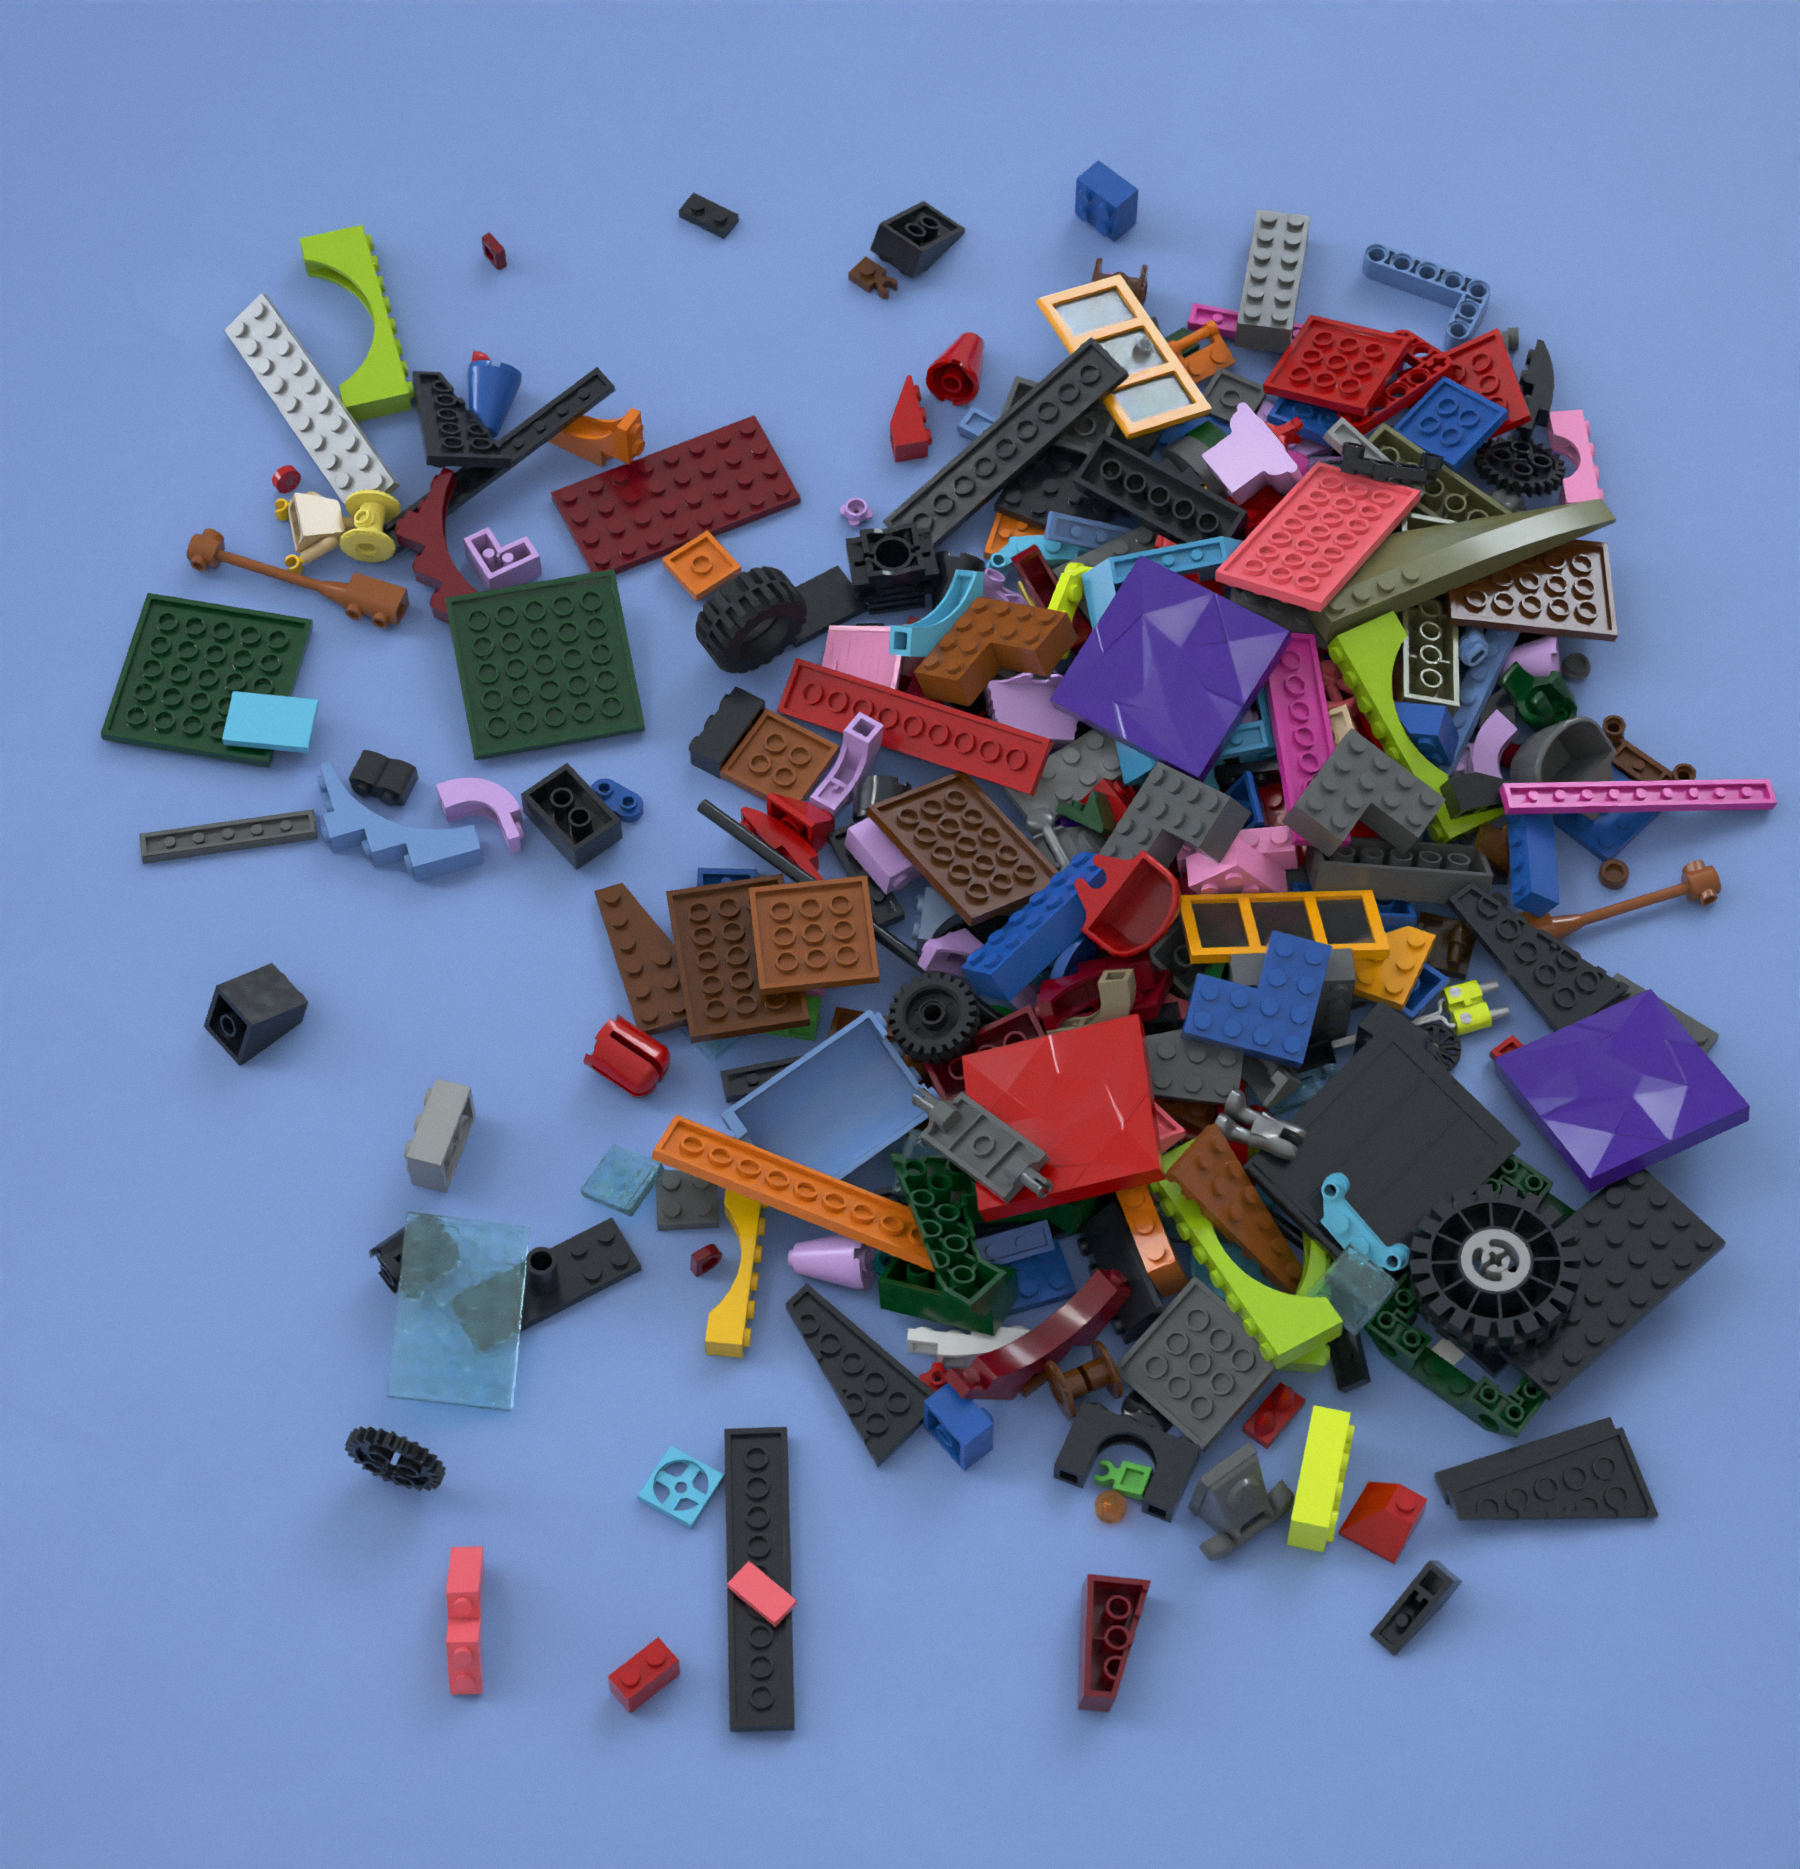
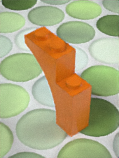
M631 407L626 415L610 420L582 415L548 442L600 467H603L608 459L613 457L630 464L635 456H640L645 447L641 411Z

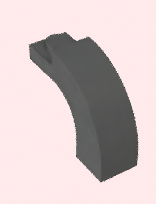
M1182 436L1159 450L1163 459L1168 457L1181 472L1190 467L1204 481L1203 487L1206 486L1209 491L1224 499L1229 497L1204 462L1201 455L1210 448L1200 440L1190 436Z

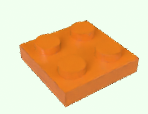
M708 530L662 559L663 566L696 602L724 585L728 580H732L742 573L741 566Z

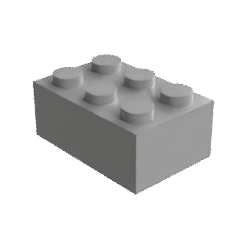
M436 1078L433 1088H428L424 1097L425 1109L422 1115L418 1114L414 1123L415 1135L412 1141L408 1140L406 1143L404 1158H407V1172L410 1173L413 1185L447 1193L476 1114L471 1087Z

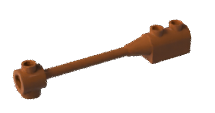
M207 528L203 531L202 535L194 534L188 545L187 559L190 560V565L195 570L205 571L207 566L217 568L221 562L298 585L317 591L324 597L341 605L343 609H346V615L353 620H360L363 615L371 617L372 623L379 628L385 629L389 623L398 625L409 606L407 588L354 572L349 583L319 581L225 551L223 535L214 529Z
M1695 860L1683 867L1681 884L1587 913L1551 917L1548 912L1541 918L1525 911L1519 914L1528 919L1526 922L1538 930L1543 929L1560 940L1579 930L1584 925L1682 895H1686L1687 899L1691 902L1700 900L1702 905H1709L1717 900V894L1721 891V883L1718 873L1712 865L1705 866L1702 860Z

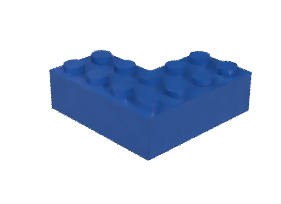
M1273 930L1268 937L1256 988L1198 973L1194 980L1180 1038L1222 1049H1231L1244 1055L1299 1069L1304 1061L1332 946Z

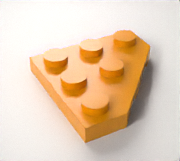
M1405 926L1385 933L1390 947L1389 958L1353 959L1356 979L1354 995L1377 1003L1382 1001L1391 1008L1403 1011L1436 942V935L1411 926ZM1370 938V939H1368V940H1365V941H1362V942H1359V943H1373V942H1372V939Z

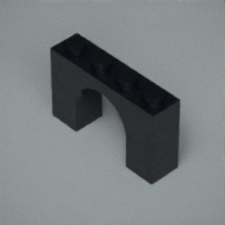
M1083 1401L1055 1462L1054 1478L1083 1489L1094 1462L1104 1450L1115 1445L1135 1446L1150 1457L1155 1468L1154 1475L1143 1498L1141 1512L1171 1523L1199 1459L1200 1446L1187 1437L1170 1435L1159 1426H1147L1139 1423L1128 1414L1119 1415L1108 1411L1102 1404L1095 1402L1090 1404Z

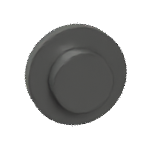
M1572 653L1563 660L1561 669L1567 678L1578 681L1585 679L1589 675L1591 665L1585 655Z

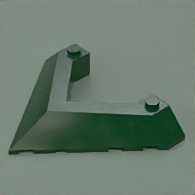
M890 1153L891 1163L943 1294L965 1308L985 1316L1002 1300L1007 1272L982 1259L979 1249L976 1247L972 1223H984L985 1221L978 1210L975 1180L943 1156L921 1155L920 1159H905L902 1154ZM1102 1195L988 1222L1041 1221L1047 1219L1048 1222L1072 1235L1090 1218Z

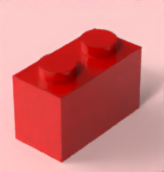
M657 1637L608 1676L610 1691L626 1710L632 1713L680 1675L679 1660L663 1641Z

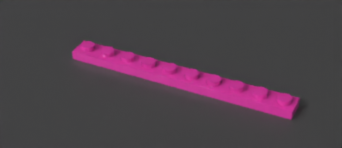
M1770 779L1503 783L1499 789L1506 814L1773 809L1777 804Z

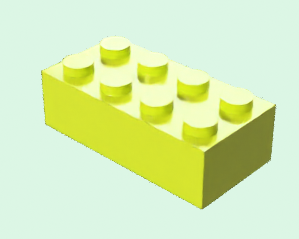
M1313 1405L1287 1540V1545L1324 1553L1326 1542L1333 1543L1355 1425L1349 1424L1350 1412Z

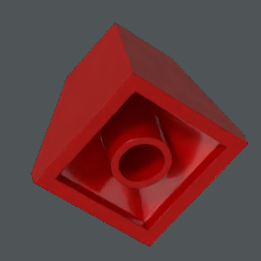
M771 792L766 796L767 815L776 818L797 832L817 853L828 842L827 834L835 831V819L830 812L825 809H819L812 803Z
M1369 1481L1338 1534L1395 1564L1424 1515L1427 1498L1401 1484Z

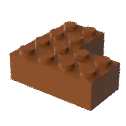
M978 596L928 656L924 658L914 671V674L926 698L970 706L1001 668L1047 677L1077 641L1078 637L1067 612Z

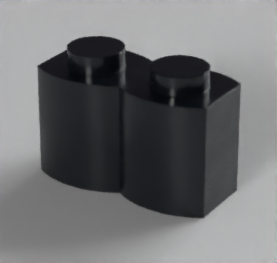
M363 750L349 780L351 788L359 796L379 797L386 805L404 806L419 777L416 767L412 764L398 759H390L374 751Z

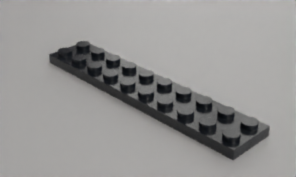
M1090 337L882 522L887 528L915 522L917 529L930 527L933 548L936 549L1129 377L1128 372L1101 345Z
M787 1427L724 1429L727 1583L750 1561L792 1596ZM727 1586L730 1732L795 1730L792 1610L774 1627Z

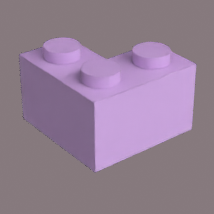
M489 527L463 538L466 558L486 590L522 585L542 576L540 556L527 536L503 547L500 546Z

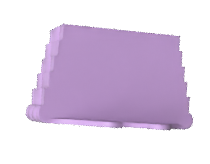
M1022 673L1005 680H992L983 691L986 711L990 720L1051 739L1054 743L1050 752L1058 751L1074 741V734L1077 731V723L1079 722V720L1054 708L1049 700L1064 677L1061 674H1052L1046 680L1031 679L1033 678V673Z

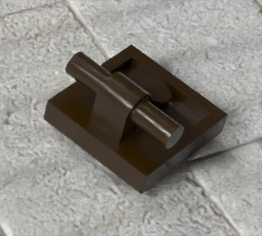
M1421 911L1417 929L1436 935V942L1426 963L1445 976L1465 981L1476 938L1460 919L1455 920Z

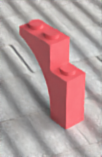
M483 1546L451 1547L446 1589L448 1610L446 1651L450 1695L482 1694L483 1692L482 1609L485 1576Z

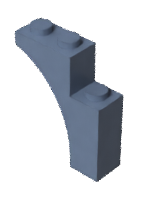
M926 887L924 898L918 897L916 914L921 915L920 923L914 922L911 939L917 941L915 951L923 953L921 951L922 947L928 940L939 938L948 930L965 922L938 891L932 887ZM1027 904L998 916H1011L1013 913L1022 910Z

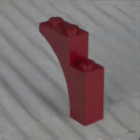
M1033 544L1010 559L1029 600L1035 607L1048 609L1058 581L1040 549ZM1077 609L1073 616L1072 625L1078 639L1070 648L1069 653L1073 660L1092 632V628Z
M1147 949L1132 957L1125 958L1115 955L1079 962L1077 974L1043 980L1040 992L1036 993L1037 1004H1035V1013L1038 1022L1043 1021L1045 1031L1058 1029L1062 1023L1074 1014L1101 1002L1098 981L1104 970L1134 969L1136 991L1154 988L1156 975L1150 950Z

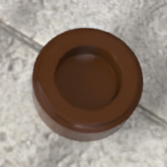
M1607 860L1600 866L1599 881L1608 889H1620L1627 883L1629 869L1620 860Z

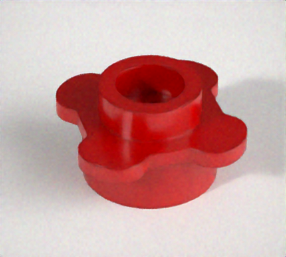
M934 1362L927 1373H922L919 1376V1380L935 1393L948 1383L944 1378L948 1371L944 1369L943 1363ZM939 1377L941 1380L937 1382L935 1378Z

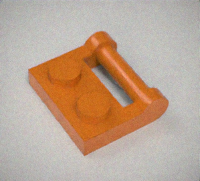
M1213 320L1204 323L1201 329L1178 341L1172 340L1168 342V345L1195 384L1215 375L1219 367L1226 369L1236 362L1222 339L1217 324ZM1207 337L1209 338L1211 345L1183 358L1181 355L1182 350Z

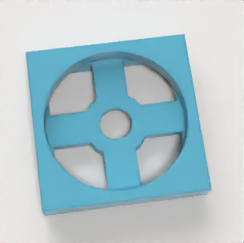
M670 1445L637 1497L639 1501L692 1529L724 1481L725 1476L723 1473ZM681 1462L688 1466L682 1476L674 1477L665 1472L668 1465ZM699 1473L705 1475L708 1479V1491L706 1494L694 1488L693 1482ZM657 1483L669 1489V1496L663 1505L658 1501L654 1493V1487ZM679 1483L686 1484V1492H676V1485ZM687 1500L697 1505L688 1510H675L680 1502Z

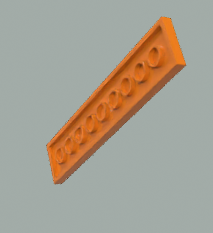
M679 1115L674 1116L653 1150L651 1159L935 1272L910 1208Z

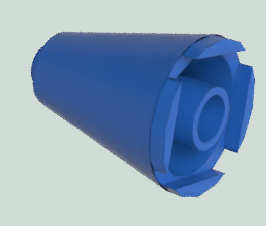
M478 360L470 363L467 371L469 410H472L490 431L489 437L495 438L498 436L520 388L522 374L518 369L501 362L500 367L491 365L492 360Z

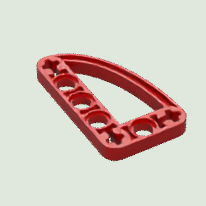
M1402 329L1393 332L1392 334L1411 338V348L1403 358V361L1414 368L1386 386L1365 417L1337 411L1338 420L1343 417L1362 435L1367 434L1425 395L1443 376L1449 378L1453 373L1451 358L1409 330ZM1419 353L1427 354L1424 357H1415V355ZM1418 379L1426 380L1425 382L1419 384L1413 383L1414 380ZM1397 393L1405 394L1404 396L1398 398L1392 397V395ZM1376 407L1384 408L1382 411H1371V409Z

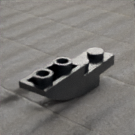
M1539 339L1535 350L1529 349L1525 365H1529L1528 371L1522 370L1519 380L1520 386L1523 387L1522 393L1532 421L1517 427L1515 431L1520 432L1519 436L1526 442L1531 439L1535 425L1547 426L1553 399L1554 373L1552 362L1544 341Z

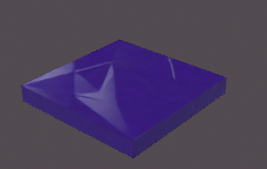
M1140 555L1049 700L1054 708L1139 753L1203 783L1289 646L1292 636L1289 630Z
M1652 989L1646 990L1579 1020L1573 1025H1568L1494 1059L1496 1076L1589 1193L1749 1121L1750 1105L1699 1047Z

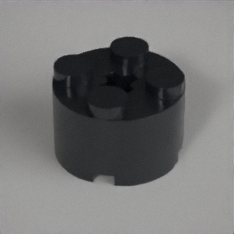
M886 775L865 777V783L862 784L858 780L854 784L853 821L857 824L868 818V806L912 790L911 784L906 781L904 786L898 783L897 777Z

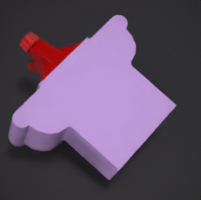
M1245 402L1239 403L1237 405L1238 411L1230 420L1232 433L1201 455L1204 462L1219 481L1229 497L1231 496L1238 506L1268 484L1277 493L1288 494L1303 478L1297 464L1288 453V446L1290 444H1300L1302 441L1301 437L1296 434L1304 427L1302 421L1296 417L1281 426H1277L1261 418L1259 419Z

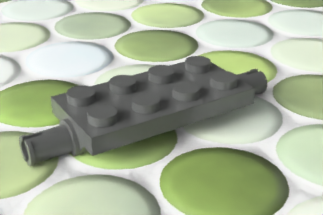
M925 1088L917 1090L918 1093L923 1095L922 1098L914 1093L911 1100L912 1104L927 1113L929 1117L927 1128L920 1134L922 1141L1008 1204L1024 1186L1037 1194L1039 1198L1047 1196L1042 1189L1048 1193L1051 1192L1053 1182L1038 1173L1050 1160L1048 1155L962 1091L954 1100L948 1101L937 1099Z

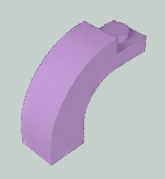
M1497 709L1485 721L1477 734L1473 747L1472 761L1474 772L1502 778L1500 771L1502 754L1520 732Z
M861 712L854 717L844 729L842 748L835 765L810 796L809 803H812L819 809L827 810L833 817L844 804L850 805L854 798V784L858 780L860 784L865 782V777H868L876 760L883 737V724Z
M457 778L436 784L438 800L448 823L468 816L486 817L495 822L500 828L510 854L522 851L520 840L524 839V834L521 827L523 824L521 808L516 799L506 789L496 783L479 778Z

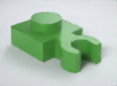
M1100 1460L1099 1465L1101 1469L1109 1472L1105 1476L1094 1475L1095 1483L1098 1486L1108 1487L1113 1484L1114 1494L1143 1501L1154 1475L1151 1467L1122 1461L1120 1468H1116L1112 1462Z

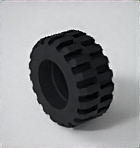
M768 566L752 568L749 572H742L735 579L728 580L720 590L717 589L712 594L713 597L705 602L703 611H700L697 616L695 630L698 641L718 667L726 672L741 674L746 673L747 670H756L762 664H768L775 656L781 655L784 649L795 641L796 635L801 633L803 624L806 623L807 603L781 570Z

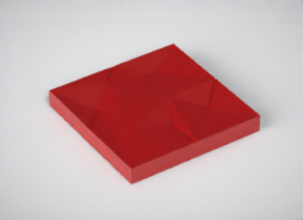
M1138 1013L962 1056L966 1095L1043 1150L1050 1159L1038 1171L1046 1179L1053 1182V1189L1050 1193L1042 1189L1047 1194L1045 1198H1039L1037 1194L1024 1186L1007 1204L975 1180L978 1210L985 1222L1165 1180L1145 1029Z

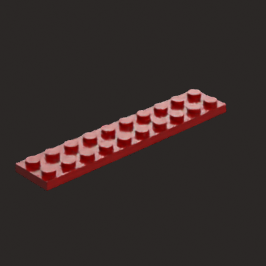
M799 658L795 659L777 708V712L841 734H843L844 729L854 717L861 712L884 725L881 747L1031 796L1035 795L1054 743L1049 738Z

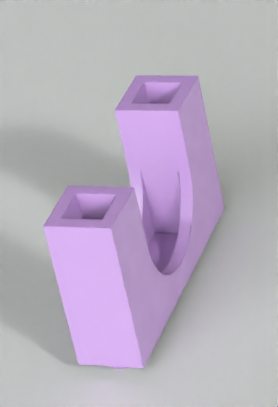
M869 817L848 828L844 846L885 894L895 889H903L910 881L917 877H924Z

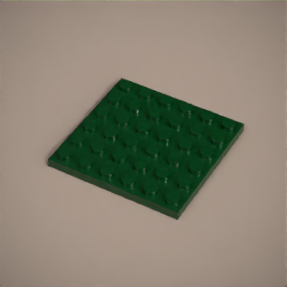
M614 569L445 598L474 761L645 731Z
M147 593L101 731L102 740L270 768L275 750L223 745L222 737L232 693L237 691L292 697L314 626L313 620Z

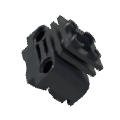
M915 522L885 529L871 528L859 530L860 537L846 539V553L854 595L857 601L867 603L869 615L925 608V595L936 591L939 587V569L936 563L930 527L917 529Z

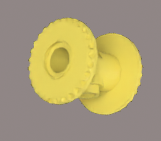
M365 489L351 493L346 499L345 508L354 517V525L357 529L349 530L341 536V550L350 558L361 562L380 563L381 561H386V559L389 560L395 553L396 545L391 537L383 533V526L401 513L400 503H398L395 497L379 490Z

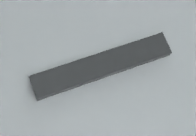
M314 809L139 834L143 864L318 839Z

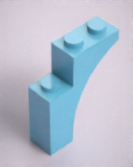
M955 570L947 593L930 614L912 624L890 626L889 654L927 657L978 596L983 597L985 572Z

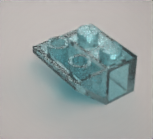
M1350 1242L1310 1287L1307 1296L1327 1297L1343 1320L1342 1326L1356 1336L1377 1312L1398 1282Z

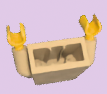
M314 491L304 494L294 493L293 497L290 498V502L283 498H279L275 502L276 511L274 513L280 521L289 519L296 553L301 554L299 557L291 554L285 558L286 566L290 567L288 571L297 574L302 573L303 563L309 564L338 548L341 536L349 530L357 529L354 525V517L342 516L340 503L337 500L326 498Z

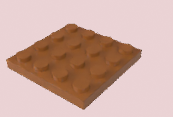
M867 875L749 888L760 995L880 983Z

